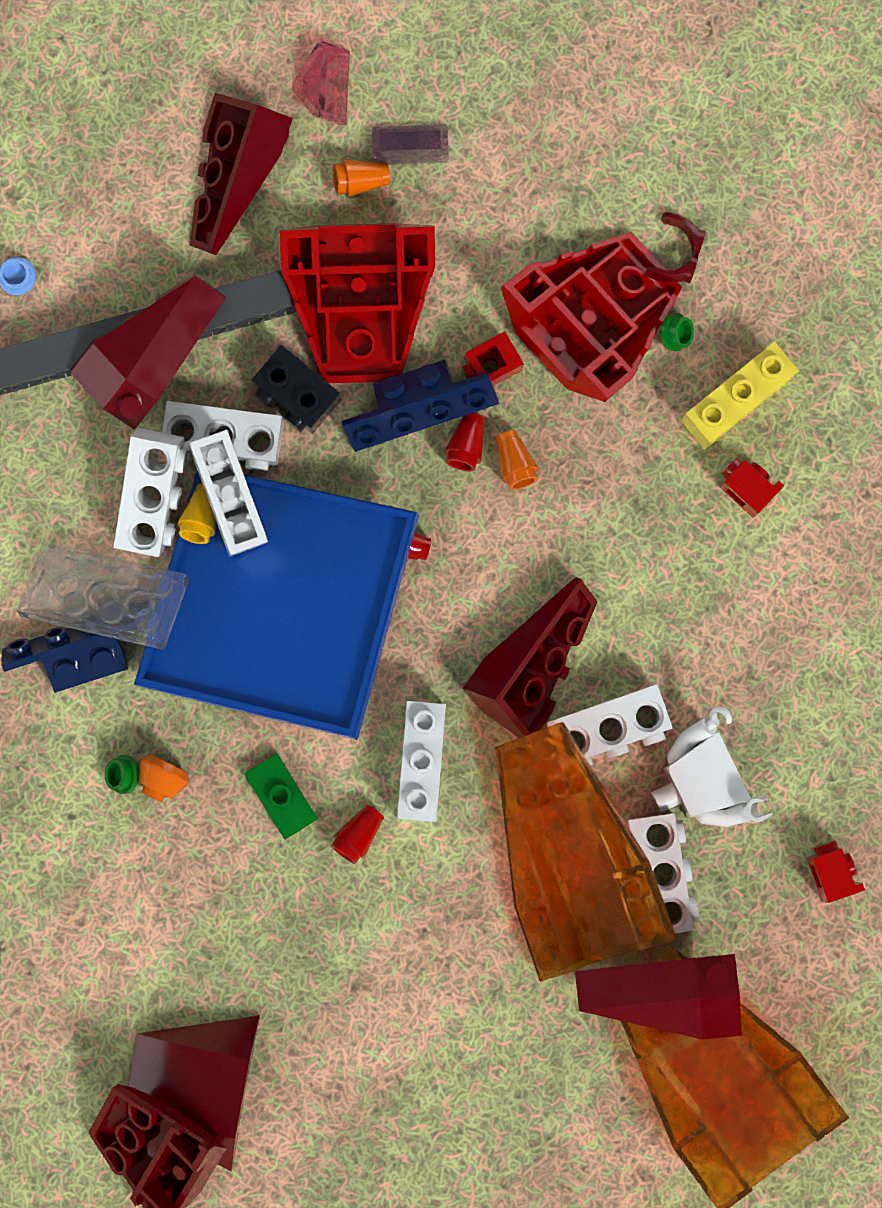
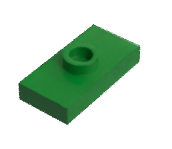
M278 753L244 773L284 840L318 820Z

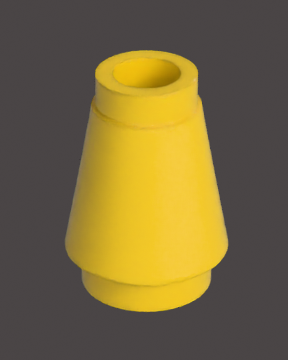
M203 484L197 485L177 523L180 528V537L196 544H207L210 537L215 535L216 520Z

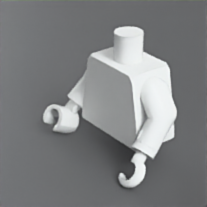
M715 707L710 712V718H702L682 731L667 754L668 765L663 768L670 783L651 792L654 803L660 813L680 804L686 817H695L700 824L729 827L751 820L755 822L766 820L772 817L773 813L763 815L758 811L757 805L759 802L768 800V797L759 796L751 800L721 735L717 732V726L720 724L717 713L725 716L727 724L732 722L731 713L724 707Z

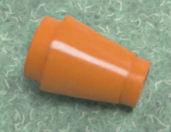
M342 159L341 163L333 164V183L337 195L345 194L346 197H350L390 184L387 162L379 163Z
M510 430L499 434L495 440L502 481L508 484L510 490L522 489L535 483L538 480L536 472L539 468L518 436L517 431Z

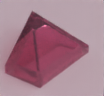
M323 41L317 42L293 81L292 90L313 117L337 125H347L350 51Z

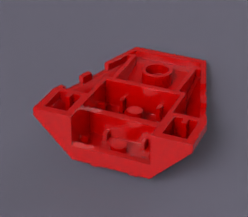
M375 223L315 225L279 230L281 271L321 377L327 383L379 382L389 377L403 374L419 315L422 311L426 292L436 265L435 226Z
M632 232L591 244L589 248L571 253L569 251L560 254L558 258L529 264L503 284L501 291L515 334L567 390L606 402L635 376L639 364L645 353L649 350L658 329L668 315L682 286L678 282L657 281L645 275L647 267L650 266L663 270L666 269Z

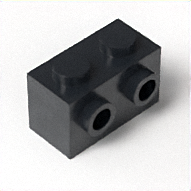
M282 345L278 347L251 379L254 387L257 388L254 395L269 408L276 404L287 414L283 419L300 433L305 428L313 434L342 400L340 392Z

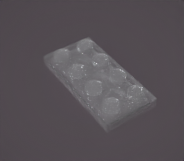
M43 542L16 611L20 617L164 650L189 579L184 573Z

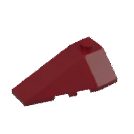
M219 93L214 94L202 137V142L210 143L208 162L200 163L198 176L203 177L205 183L204 194L195 200L190 246L214 255L218 254L281 156L284 144L289 137V129L293 118L250 102Z
M191 275L156 298L155 303L137 315L132 314L123 320V324L116 329L94 339L70 369V373L105 411L135 430L159 400L226 299L225 295L197 275Z
M575 577L490 652L462 688L480 711L525 743L531 744L551 716L556 701L550 699L557 679L566 680L570 668L565 666L571 646L581 644L597 605V600L582 579Z
M735 954L575 971L580 1012L701 1040L742 1036L740 991Z

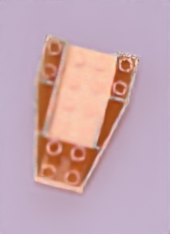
M564 722L495 747L514 908L539 981L561 976L584 966L638 949L641 951L677 939L650 861Z
M671 946L649 963L688 958ZM741 1002L742 1036L701 1040L621 1021L673 1149L716 1208L732 1207L752 1192L753 1186L813 1141H820L849 1119L848 1115L801 1052Z

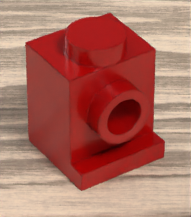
M504 331L466 352L464 360L467 364L462 366V370L468 379L486 373L487 371L484 370L483 363L487 360H493L497 364V369L494 372H488L494 386L521 372L524 363Z
M738 458L721 473L726 480L720 488L752 518L784 487L780 481L772 485L768 481L770 475L759 464L753 462L750 465L746 460L742 462Z
M836 840L814 847L816 854L806 857L822 902L831 903L865 891L863 883L854 882L852 876L857 875V871L849 853L844 854L842 848H838Z

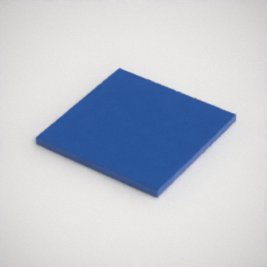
M196 471L187 504L197 485L202 484L198 471ZM243 474L268 542L229 557L217 522L215 535L210 537L207 544H196L186 541L180 537L178 532L154 614L153 625H151L134 685L358 740L419 514L415 511Z

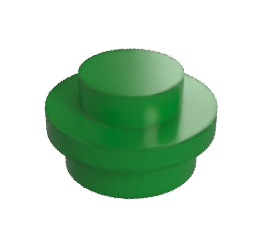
M670 313L665 317L659 332L664 347L669 351H680L691 344L694 337V327L689 318L684 317L680 313Z
M120 755L110 760L105 768L107 786L119 794H130L134 791L139 778V767L136 761L129 755Z

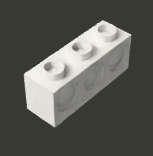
M172 401L166 402L162 433L174 435L175 430L183 424L194 427L192 438L183 442L182 449L188 450L187 462L192 461V454L189 449L190 442L213 435L218 430L226 429L232 432L231 442L239 462L246 463V469L267 472L269 466L278 467L284 426L282 416ZM259 434L267 435L271 439L270 446L263 452H255L250 448L252 438Z
M138 428L131 436L113 548L160 557L166 546H172L176 531V524L170 523L172 509L178 510L182 495V487L176 486L178 472L184 473L188 458V450L182 449L184 437ZM150 449L162 450L167 456V463H156L151 458ZM153 486L157 488L161 494V500L154 501L149 499L144 492V487ZM147 523L151 525L155 531V536H144L140 532L138 524Z
M224 430L190 442V452L229 557L266 544L268 542L228 431Z
M657 684L545 723L559 766L569 765L571 772L593 765L591 757L605 752L607 759L628 753L630 751L627 744L642 739L644 747L665 740L664 731L673 729ZM642 706L650 707L656 714L655 724L651 728L640 726L636 720V713ZM604 719H612L619 725L620 733L614 741H607L600 735L599 727ZM567 732H577L582 736L584 744L579 753L571 754L564 749L562 741Z
M407 701L397 819L437 822L446 704Z
M675 813L625 820L644 936L650 938L693 931V921L699 920L695 897L689 898L686 882L692 881V872L689 859H682L680 843L686 842L682 820H676ZM654 824H660L666 831L665 842L657 847L649 844L646 837L647 830ZM660 863L669 864L673 871L671 881L665 885H658L653 878L654 868ZM674 902L679 908V916L675 922L665 924L660 919V909L665 903Z

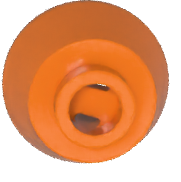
M148 754L141 758L138 782L144 785L141 793L162 803L165 796L173 799L189 784V776L183 769L157 756Z

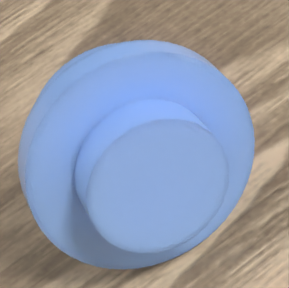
M12 257L0 265V286L6 293L15 296L24 295L35 285L36 272L28 260L21 257Z

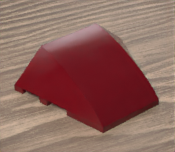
M260 1015L138 1033L128 1086L162 1100L206 1129L227 1148L218 1165L232 1172Z
M117 1084L111 1089L88 1132L114 1174L124 1175L134 1192L130 1199L135 1207L142 1204L144 1208H186L202 1191L227 1149L212 1134L190 1117L154 1096L121 1084Z

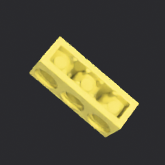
M774 341L683 416L681 422L702 448L706 450L792 380L799 370Z

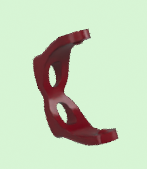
M664 212L661 221L678 227L687 235L691 244L692 257L688 263L676 270H663L653 266L647 267L645 275L657 281H683L690 284L706 231L699 230L691 221L680 215Z

